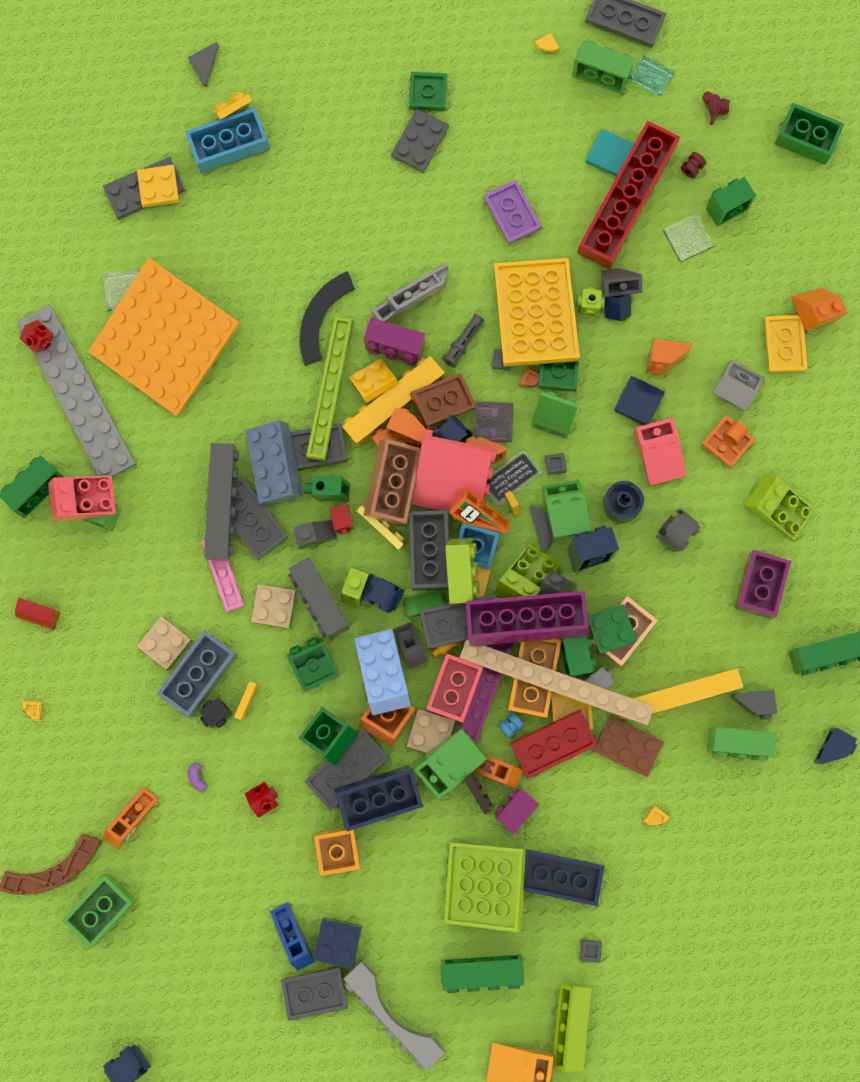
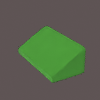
M441 590L403 599L408 618L420 616V610L444 605Z

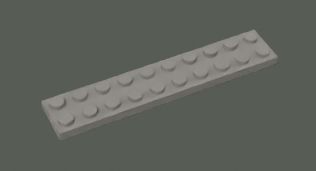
M48 305L19 320L17 323L21 331H23L26 324L39 320L54 333L51 340L52 344L47 350L37 353L32 352L98 476H112L113 478L136 466L133 457L52 306Z

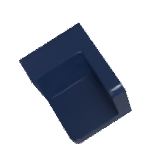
M631 294L605 297V318L622 321L631 316Z

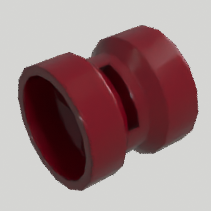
M692 152L688 157V161L681 165V171L687 177L694 179L698 175L699 169H703L706 165V160L699 153Z

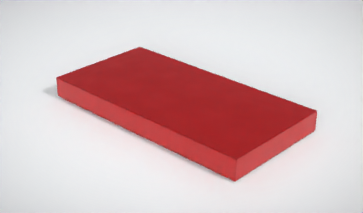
M581 709L510 742L527 779L598 746Z

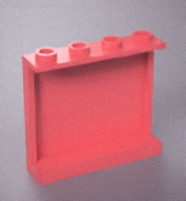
M425 429L412 505L440 511L448 510L449 512L452 501L465 488L481 500L484 499V495L488 496L490 484H486L487 478L491 479L493 472L490 463L495 462L497 452L493 450L494 443L491 442V446L488 448L433 437V431Z

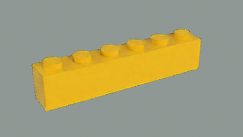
M431 356L427 359L422 358L416 364L417 367L412 371L411 369L407 370L402 375V379L398 381L399 384L375 397L371 404L362 406L355 417L351 416L344 421L343 431L357 448L372 437L376 431L389 423L395 407L406 409L413 404L410 396L412 391L445 378V372Z

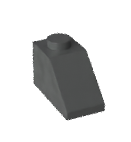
M620 268L601 270V288L604 296L611 297L642 293V274Z
M332 520L310 522L293 527L300 549L337 539Z
M552 571L542 581L539 595L571 592L576 587V584Z
M411 622L394 629L410 669L428 662Z
M774 690L731 695L736 703L753 716H760V719L772 718V714L777 713Z

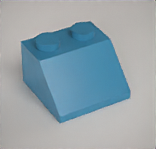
M462 522L459 538H473V543L477 545V555H475L474 562H477L479 566L491 569L501 533Z

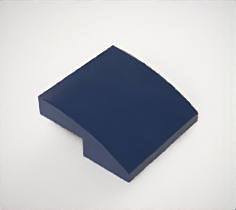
M631 375L614 411L642 425L650 424L665 391Z

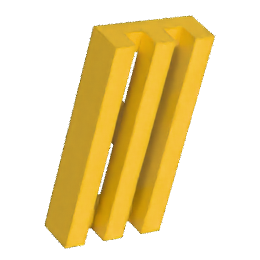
M251 681L248 683L234 715L235 718L244 721L259 686L258 684Z

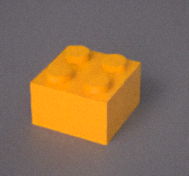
M344 827L313 833L320 876L360 869L354 829L346 831Z

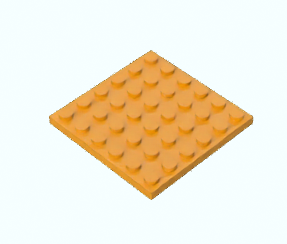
M148 258L88 352L175 416H179L240 325V322L157 262Z

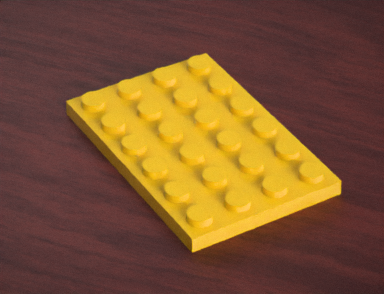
M569 258L494 263L503 367L579 361L580 354Z

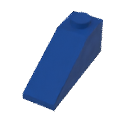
M287 902L270 911L292 966L298 971L314 963L315 960H313L314 957L289 903Z

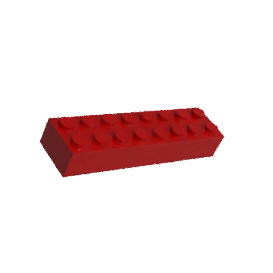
M647 120L578 248L577 253L607 269H611L672 157L680 136Z

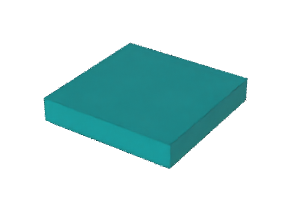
M601 129L586 159V163L617 176L635 143Z

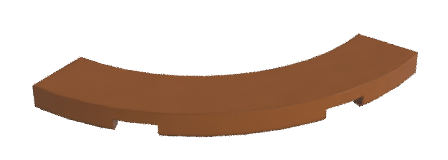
M82 834L77 845L65 860L43 872L19 874L5 871L0 884V891L24 895L55 889L73 879L87 866L98 850L102 840Z

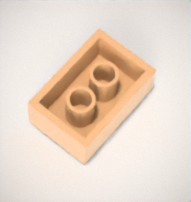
M628 596L620 605L623 604L637 642L602 654L619 668L658 621ZM592 638V647H594L597 650L594 639Z

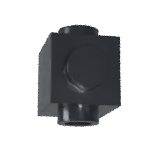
M217 698L213 702L209 700L202 706L203 709L200 711L202 715L201 721L206 727L210 726L211 728L222 727L227 723L226 719L232 715V712L221 698Z

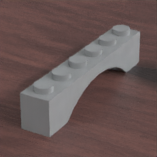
M363 960L344 977L345 987L351 993L353 991L356 992L359 996L358 1001L365 1008L368 1006L373 1011L372 1016L377 1022L380 1023L382 1021L387 1026L385 1030L392 1038L396 1036L401 1042L399 1044L406 1053L410 1052L415 1057L413 1060L421 1069L424 1067L428 1070L445 1053V1049L431 1034L411 1030L391 1016L379 996L376 974Z

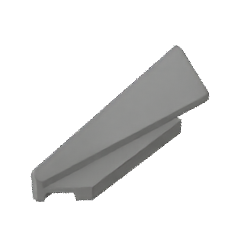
M448 264L441 265L387 296L385 303L371 310L372 318L387 322L396 314L444 288Z

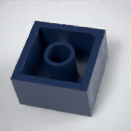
M323 917L313 960L353 968L363 925Z

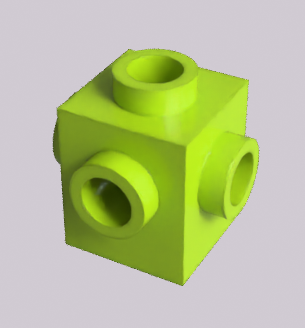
M593 287L583 289L582 295H578L577 306H580V314L598 316L600 308H604L605 297H601L602 291Z

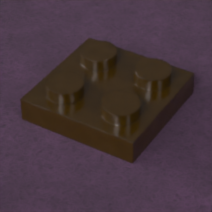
M472 776L464 779L483 813L486 815L492 811L490 806L493 804L488 795L483 796L479 790L483 787L477 777L473 779Z

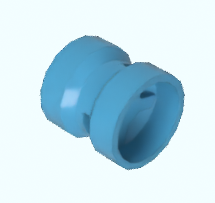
M513 712L507 716L505 721H501L498 724V727L509 739L515 735L517 730L525 727Z

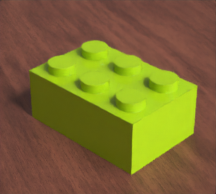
M473 538L449 539L446 544L450 604L466 603V601H474L475 597H478L479 581H475L476 574H478V563L474 562L475 555H477V545L473 543Z

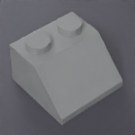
M731 360L713 393L720 399L733 403L735 407L747 411L757 395L764 377Z

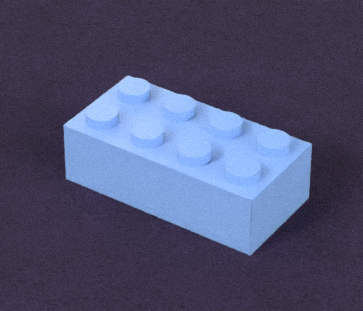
M388 629L354 638L372 715L411 706L393 630Z

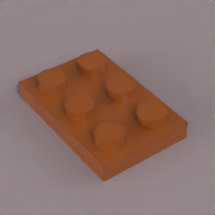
M461 373L410 393L425 428L443 422L451 415L455 417L476 408V404Z
M609 716L597 742L598 746L594 748L593 752L648 777L664 741Z

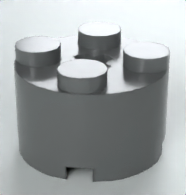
M678 508L675 511L678 513L675 517L671 515L658 531L660 534L656 535V538L673 552L683 551L689 544L687 541L691 535L695 536L701 528L698 525L699 522L682 508Z

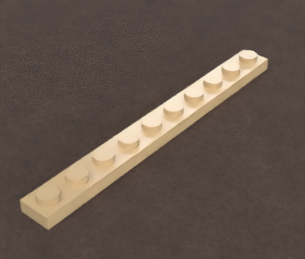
M466 640L460 655V659L648 726L654 706L495 649L483 645L470 646L469 640Z

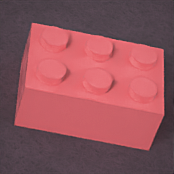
M446 654L426 710L463 723L483 667Z

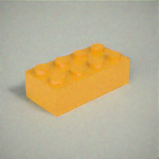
M550 639L520 642L517 658L556 671L561 640ZM514 678L507 711L546 719L552 691Z

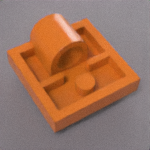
M725 415L701 445L727 467L731 468L754 442L755 438L748 433V429L742 423L733 421Z

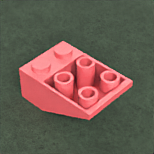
M673 418L635 428L633 434L649 486L686 477L679 436Z
M112 476L53 478L48 483L52 521H70L116 514Z

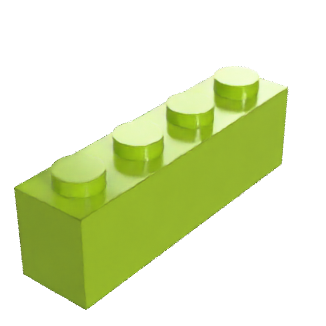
M560 984L553 1049L554 1059L552 1067L564 1072L584 1071L592 990L590 987L580 984Z

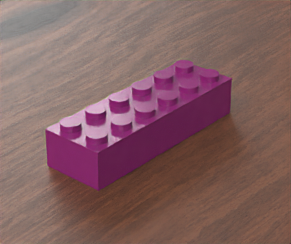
M585 591L466 601L470 646L589 636Z

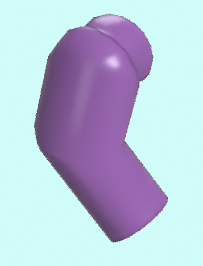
M194 763L188 768V779L202 793L208 785L199 778V772L202 770L201 765Z

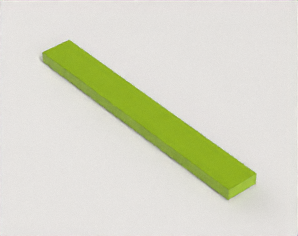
M334 317L306 454L307 459L326 461L353 319Z

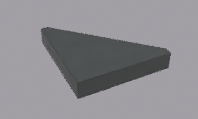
M217 42L188 57L204 87H207L208 79L213 69L215 56L219 48Z
M531 505L530 510L541 551L545 553L553 539V534L546 513Z

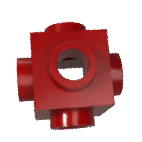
M35 320L24 326L19 339L37 353L47 350L51 346L54 333L39 320Z
M266 782L244 793L249 806L258 818L279 806L276 800L278 797L277 792L273 786L269 788Z

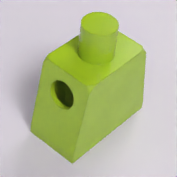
M351 567L341 592V601L360 607L362 593L371 573Z

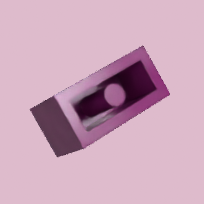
M522 788L519 791L515 789L508 797L510 799L506 806L502 804L495 812L497 814L495 819L513 835L539 806V803Z

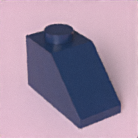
M836 727L831 728L814 763L824 764L848 757L849 754L852 755L857 747V744H855L857 738Z

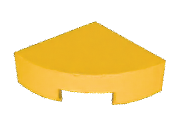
M551 34L535 41L534 44L537 49L550 53L558 52L560 49Z
M511 491L504 493L514 517L521 515L519 504Z
M22 701L25 713L31 719L41 721L43 702Z
M653 805L642 822L648 825H661L671 817Z

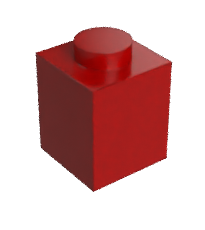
M344 504L329 508L335 533H339V535L350 533L354 526L349 505Z

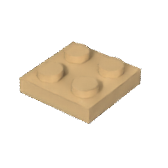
M258 584L251 622L290 629L296 590Z
M161 616L137 647L163 668L169 670L192 640Z
M418 709L406 747L428 753L451 736L455 720Z

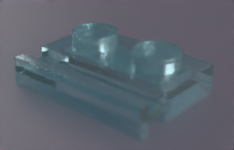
M643 55L630 75V79L655 94L662 96L674 77L675 72Z

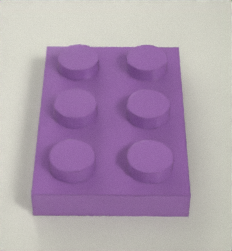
M517 180L483 195V199L508 245L541 230L542 226Z

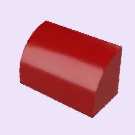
M19 597L15 608L16 618L52 630L55 629L61 613Z

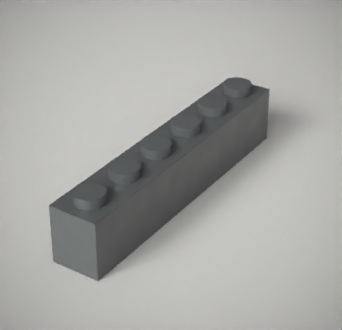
M211 443L204 551V557L207 560H230V556L234 555V544H231V537L235 536V525H232V519L236 517V506H233L234 498H237V487H234V482L238 479V468H235L236 461H239V450L236 449L234 444Z

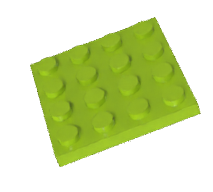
M450 842L444 924L521 932L526 849Z

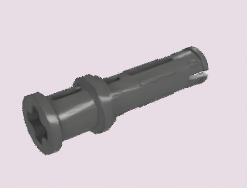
M474 314L458 340L452 342L450 350L442 357L446 364L451 367L457 366V361L461 355L466 353V346L484 322L481 316Z

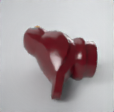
M708 89L702 95V100L707 105L711 115L710 125H713L719 114L722 116L724 114L728 115L730 99H721L719 95L712 94L710 89Z

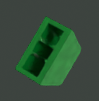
M315 476L312 483H304L303 493L312 494L319 501L349 502L350 483L342 476Z

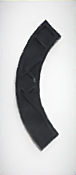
M348 271L325 284L313 297L305 311L300 329V349L305 366L322 360L319 348V330L328 309L342 296L355 290Z

